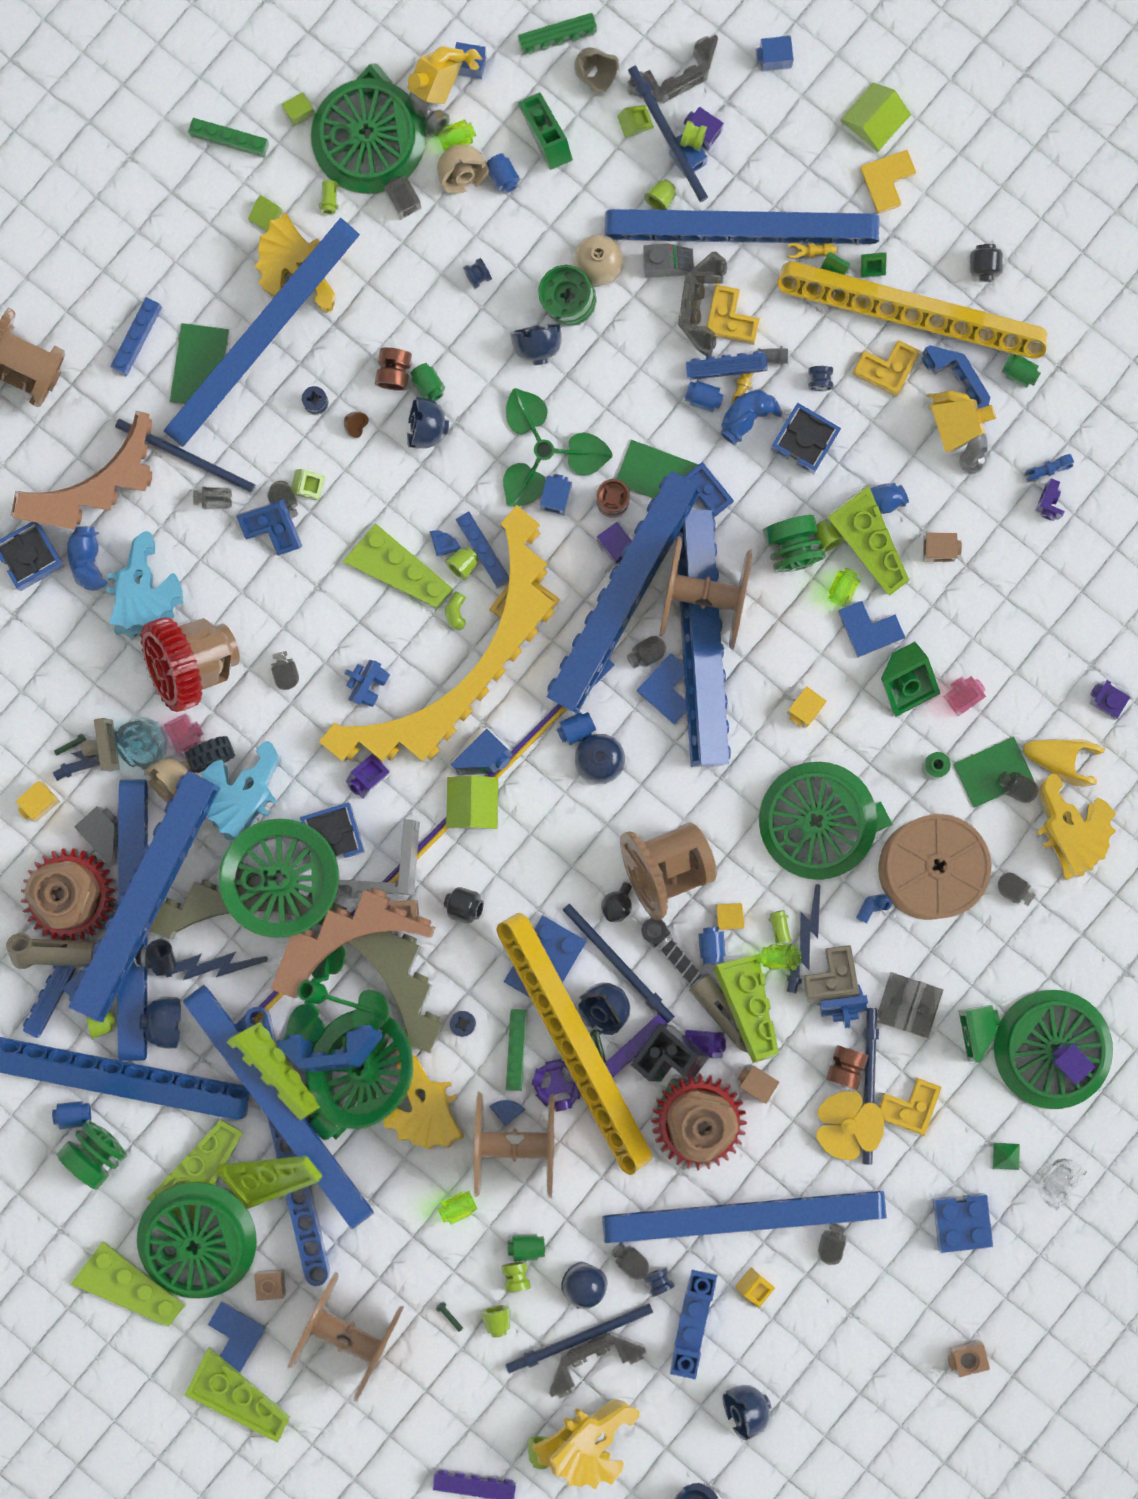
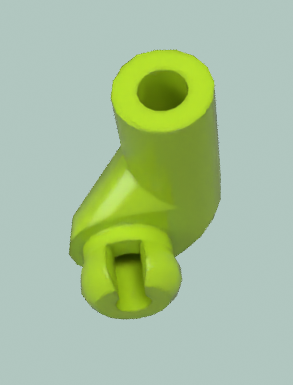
M455 591L445 608V616L451 628L462 630L466 625V620L462 618L459 609L466 597Z

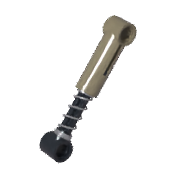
M653 918L646 920L641 928L644 940L650 943L653 948L663 952L666 960H669L674 965L673 969H677L682 974L681 978H685L688 981L690 987L688 991L736 1047L741 1051L748 1052L746 1047L740 1042L741 1034L739 1029L736 1030L721 1013V1010L724 1008L734 1020L722 989L709 974L702 975L700 973L701 969H697L692 964L693 960H689L686 957L685 951L680 950L677 942L673 941L674 939L670 935L671 932L664 921H656ZM652 923L658 924L661 927L662 932L658 938H651L647 934V927Z
M17 933L7 940L6 948L13 966L18 969H27L33 964L85 967L86 964L91 963L95 955L93 954V949L97 942L31 939L25 933ZM156 939L148 944V946L139 949L133 961L137 966L143 965V967L151 968L152 972L156 975H167L176 967L172 945L164 939Z

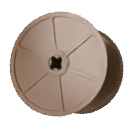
M678 536L666 590V600L659 636L665 634L671 600L701 605V609H704L706 606L734 611L729 636V648L734 650L744 606L753 549H749L746 552L739 586L711 581L709 576L706 579L678 575L677 568L682 546V537Z
M930 814L917 818L892 833L882 848L878 863V874L885 895L892 900V904L898 910L917 919L937 920L957 916L972 908L981 899L988 887L992 865L987 844L972 825L952 815Z
M477 1092L474 1136L475 1197H478L481 1192L483 1158H512L513 1162H516L518 1158L547 1159V1197L552 1199L555 1141L554 1093L549 1096L548 1133L518 1132L516 1128L512 1132L484 1131L483 1094ZM523 1135L524 1139L518 1144H512L506 1136Z
M335 1272L319 1300L287 1368L295 1366L311 1335H314L338 1348L337 1352L340 1353L343 1350L369 1363L353 1397L354 1402L357 1403L405 1306L398 1307L381 1340L356 1327L355 1321L348 1323L324 1310L339 1279V1273Z

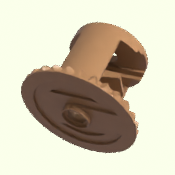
M8 307L0 319V380L31 394L29 403L38 408L42 406L49 391H53L60 377L61 371L59 369L66 353L64 349L55 345L51 352H48L13 335L15 328L13 322L16 313Z
M692 822L685 823L677 829L642 842L641 837H638L636 833L631 831L625 832L620 836L622 859L631 885L646 912L656 921L666 916L668 909L667 899L698 886L713 883L716 879L717 868L710 845L700 828Z

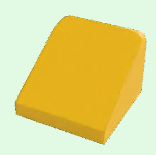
M742 903L716 904L718 930L744 929Z
M750 1268L735 1286L744 1297L758 1308L775 1290V1287L753 1268Z

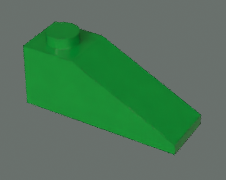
M541 92L518 101L521 112L549 169L552 170L573 161L568 140Z

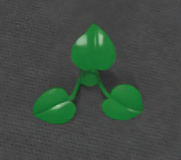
M518 388L512 390L507 400L506 419L510 428L517 434H525L531 429L537 440L534 446V454L537 458L532 468L525 463H516L506 470L503 477V488L506 503L511 507L527 505L542 495L546 479L544 475L535 471L541 460L547 461L551 459L554 453L568 454L569 467L579 475H590L597 472L613 456L607 444L590 433H577L571 436L569 439L570 450L554 448L549 440H541L535 427L541 426L546 421L547 406L539 396Z
M343 945L330 953L312 972L314 978L311 981L304 980L299 985L298 996L305 1004H301L293 1010L283 1040H287L288 1035H302V1039L312 1041V1045L321 1038L324 1031V1022L318 1017L320 1010L315 1004H320L326 999L356 1008L352 1015V1023L355 1029L357 1026H372V1029L377 1031L387 1023L390 1010L387 1000L381 993L374 990H365L359 995L357 1004L328 995L325 985L321 984V982L329 979V974L336 975L342 970L346 959Z

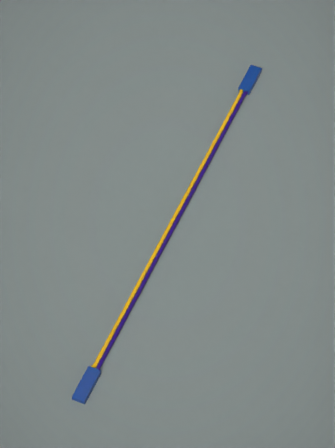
M608 659L595 685L615 666L610 659ZM557 704L511 751L513 756L510 758L509 764L504 769L488 774L486 777L499 778L567 708ZM446 817L418 845L417 860L448 830L446 829ZM400 864L382 882L395 883L399 879ZM357 907L352 911V916L355 915ZM273 991L258 1007H263L269 1011L284 994ZM255 1011L251 1017L252 1023L256 1025L264 1015L260 1011ZM245 1015L235 1024L241 1032L247 1029Z

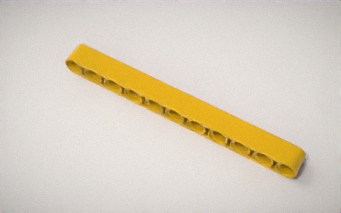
M786 262L780 270L777 283L778 288L783 293L1032 359L1041 358L1046 353L1048 333L1043 327L798 262Z
M515 913L497 925V935L619 1167L626 1174L633 1175L651 1162V1150L529 919L523 913Z

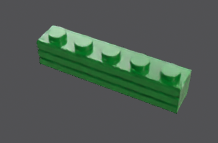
M593 12L519 34L518 42L522 55H531L540 49L547 50L550 46H560L570 40L577 41L583 36H593L597 33V25Z
M194 117L188 130L190 137L265 158L269 147L267 138Z
M511 1009L506 1075V1090L522 1091L526 1009Z

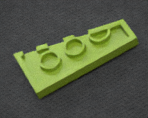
M867 484L828 514L827 517L890 596L906 584L909 578L871 489Z
M376 523L342 561L344 564L356 568L436 609L453 591L450 585Z
M761 953L718 964L713 968L752 1063L774 1058L779 1054L774 1024L770 1020L769 1015L770 1001L769 998H766L764 987L766 985L765 974H762L760 965L762 962Z
M261 1022L240 1032L227 1041L232 1048L237 1046L244 1054L242 1059L249 1066L254 1064L262 1073L260 1078L267 1085L273 1086L278 1090L277 1096L300 1121L320 1108L314 1095L308 1091L301 1081L299 1074L289 1064L285 1054L277 1047L269 1031L263 1027Z
M221 1119L171 1174L163 1180L155 1191L148 1196L147 1200L152 1201L161 1192L182 1183L205 1182L215 1185L219 1178L216 1172L220 1164H227L244 1132ZM194 1204L187 1205L192 1224L195 1221L197 1206ZM180 1207L172 1209L173 1213L183 1220Z
M307 1156L220 1164L216 1170L217 1174L247 1209L315 1184L322 1177V1174Z
M105 1241L100 1244L71 1283L73 1286L168 1327L186 1305L171 1292L157 1284L148 1274Z
M208 1347L185 1396L278 1443L291 1416L213 1349Z

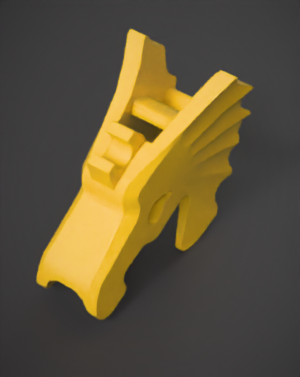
M283 213L279 219L270 220L267 233L259 236L260 242L257 249L259 261L255 264V268L262 274V277L258 283L273 298L283 287L286 274L293 275L320 242L317 238L308 243L298 232L287 213ZM324 278L314 290L317 293L314 300L324 312L329 313L334 308L336 295Z
M1050 774L1042 781L1038 789V795L1047 820L1036 834L1037 836L1044 834L1047 837L1048 841L1043 843L1042 846L1044 849L1053 848L1058 857L1065 880H1069L1074 876L1082 877L1086 871L1093 870L1098 860L1106 858L1105 855L1110 847L1109 839L1116 833V830L1111 826V820L1116 816V813L1106 801L1096 798L1094 803L1088 805L1087 816L1084 822L1077 808L1073 804L1066 803L1060 795L1059 790L1064 785L1059 776Z
M413 1055V1077L407 1092L412 1111L405 1112L396 1108L391 1115L383 1120L384 1127L390 1130L395 1129L398 1140H410L414 1145L432 1150L437 1145L450 1148L455 1141L464 1138V1134L457 1125L449 1106L450 1103L458 1098L456 1094L452 1096L446 1094V1089L452 1086V1083L450 1081H431L419 1058ZM401 1063L397 1064L399 1070H401ZM419 1090L425 1091L426 1095L424 1102L418 1096Z
M619 1399L611 1400L592 1415L583 1413L576 1408L574 1412L577 1416L572 1420L568 1417L563 1419L565 1425L563 1428L547 1439L532 1445V1449L538 1457L537 1463L549 1466L551 1473L557 1477H563L567 1485L578 1487L590 1485L593 1489H597L598 1484L603 1481L612 1485L621 1474L624 1462L621 1460H609L610 1453L603 1451L612 1444L615 1431L623 1423L632 1426L639 1418L640 1413L638 1409L627 1405L625 1401ZM604 1433V1438L595 1442Z

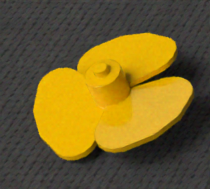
M840 1091L827 1097L817 1111L818 1117L822 1122L837 1124L821 1126L816 1134L818 1142L826 1152L835 1158L849 1161L859 1156V1145L865 1151L876 1150L884 1135V1119L880 1107L872 1102L862 1106V1097L856 1091Z

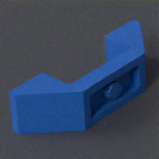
M931 345L925 347L922 353V362L927 370H932L934 375L952 365L954 367L952 372L957 381L963 382L967 389L965 393L970 399L976 400L978 408L989 405L991 397L965 354Z
M357 1026L356 1031L347 1032V1050H334L333 1055H326L323 1052L313 1053L312 1041L302 1039V1035H288L287 1040L277 1041V1047L300 1069L309 1072L353 1068L361 1066L382 1039V1032L373 1030L372 1026Z
M691 1270L674 1343L670 1369L671 1375L696 1380L710 1302L713 1300L718 1276L716 1274Z

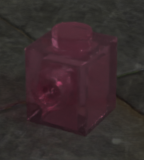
M961 676L950 684L952 690L943 696L959 717L986 697L984 694L986 689L979 679L976 678L974 680L970 676L965 680Z
M187 713L163 725L176 752L179 754L185 753L188 749L203 742L200 737L204 735L202 728L197 721L193 723Z

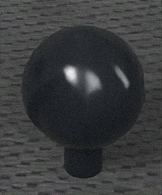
M623 882L619 891L610 892L603 898L601 911L607 921L622 922L631 913L632 902L628 895L632 886L629 883Z

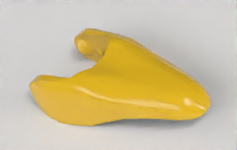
M1044 739L1027 742L1024 745L1023 752L1030 760L1051 773L1058 775L1065 782L1074 786L1087 787L1097 785L1098 780L1094 776L1086 777L1076 773L1075 761L1077 754L1083 748L1093 751L1096 755H1100L1105 752V748L1083 739Z

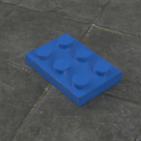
M542 915L534 930L563 983L587 941ZM512 966L503 982L530 997L517 971Z

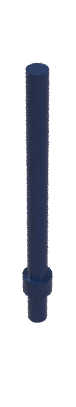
M636 65L628 69V72L636 85L635 90L639 98H643L697 199L699 202L708 199V195L653 97V89L648 81L645 82Z
M119 418L115 428L128 434L132 424ZM151 433L146 434V443L249 493H253L256 484Z
M569 903L563 909V912L646 1000L645 1004L651 1010L654 1009L668 1024L675 1016L661 1002L663 999L656 992L653 993Z
M867 1008L866 1028L863 1031V1039H866L865 1054L869 1055L865 1065L864 1104L874 1103L876 1040L879 1039L877 1008ZM863 1150L862 1164L873 1165V1151Z
M650 1303L535 1352L530 1350L523 1353V1357L506 1363V1369L510 1374L527 1366L529 1368L534 1367L543 1359L654 1312Z

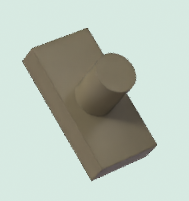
M107 718L94 719L96 739L81 743L83 755L87 757L99 754L102 771L112 772L120 770L113 720Z

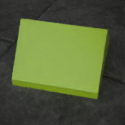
M873 82L840 121L875 151L879 152L907 121L911 113L896 90Z
M476 775L447 777L446 829H498L499 778Z

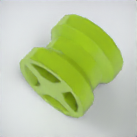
M687 121L680 146L686 147L689 145L694 150L700 151L707 127L703 125L700 127L694 126L693 122Z

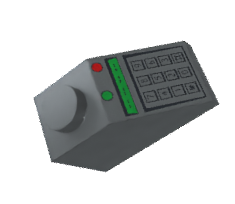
M669 243L643 245L644 278L695 275L693 249Z
M96 806L74 827L108 865L113 866L117 863L118 825L114 822L117 817L109 808L103 809Z

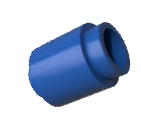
M503 153L491 157L486 162L489 175L499 192L509 193L518 187L517 183L520 181V177L510 159L505 157Z
M691 381L685 401L690 402L691 406L713 412L715 408L720 409L724 394L720 393L721 388L700 381H697V383Z
M580 712L560 721V727L556 729L562 743L567 741L569 745L591 736V732L596 731V727L588 712L584 714Z
M718 927L703 928V933H698L700 958H703V964L724 963L723 956H726L724 931L719 932Z
M83 1101L58 1103L56 1109L52 1110L53 1124L58 1125L59 1130L82 1127L86 1120L91 1121L92 1119L90 1103H83Z

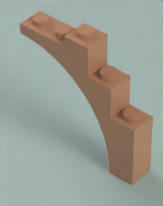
M135 411L131 428L120 449L103 468L84 481L56 491H15L10 516L15 519L75 530L76 524L80 525L83 511L79 509L80 505L110 511L111 505H115L117 501L118 491L114 490L115 486L146 491V486L151 485L153 473L149 471L150 466L141 464V459H145L147 454V444L144 443L146 434H150L152 429V419H149L150 414Z
M372 887L371 891L364 890L354 917H350L352 912L337 907L336 911L328 910L318 937H315L316 932L310 929L290 937L271 990L294 999L298 998V987L301 982L308 980L312 972L330 953L355 938L385 931L408 932L431 938L436 927L430 925L431 920L417 915L416 919L406 916L407 911L395 906L391 910L388 909L391 898L385 897L387 892Z

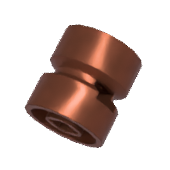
M380 348L378 364L381 368L376 370L374 384L388 390H407L409 375L406 373V370L410 369L412 353L398 348Z
M618 479L604 481L597 490V507L599 511L609 518L619 517L626 512L630 499L627 485Z
M837 1045L833 1055L835 1064L830 1065L826 1080L858 1090L862 1078L859 1071L865 1068L869 1055Z

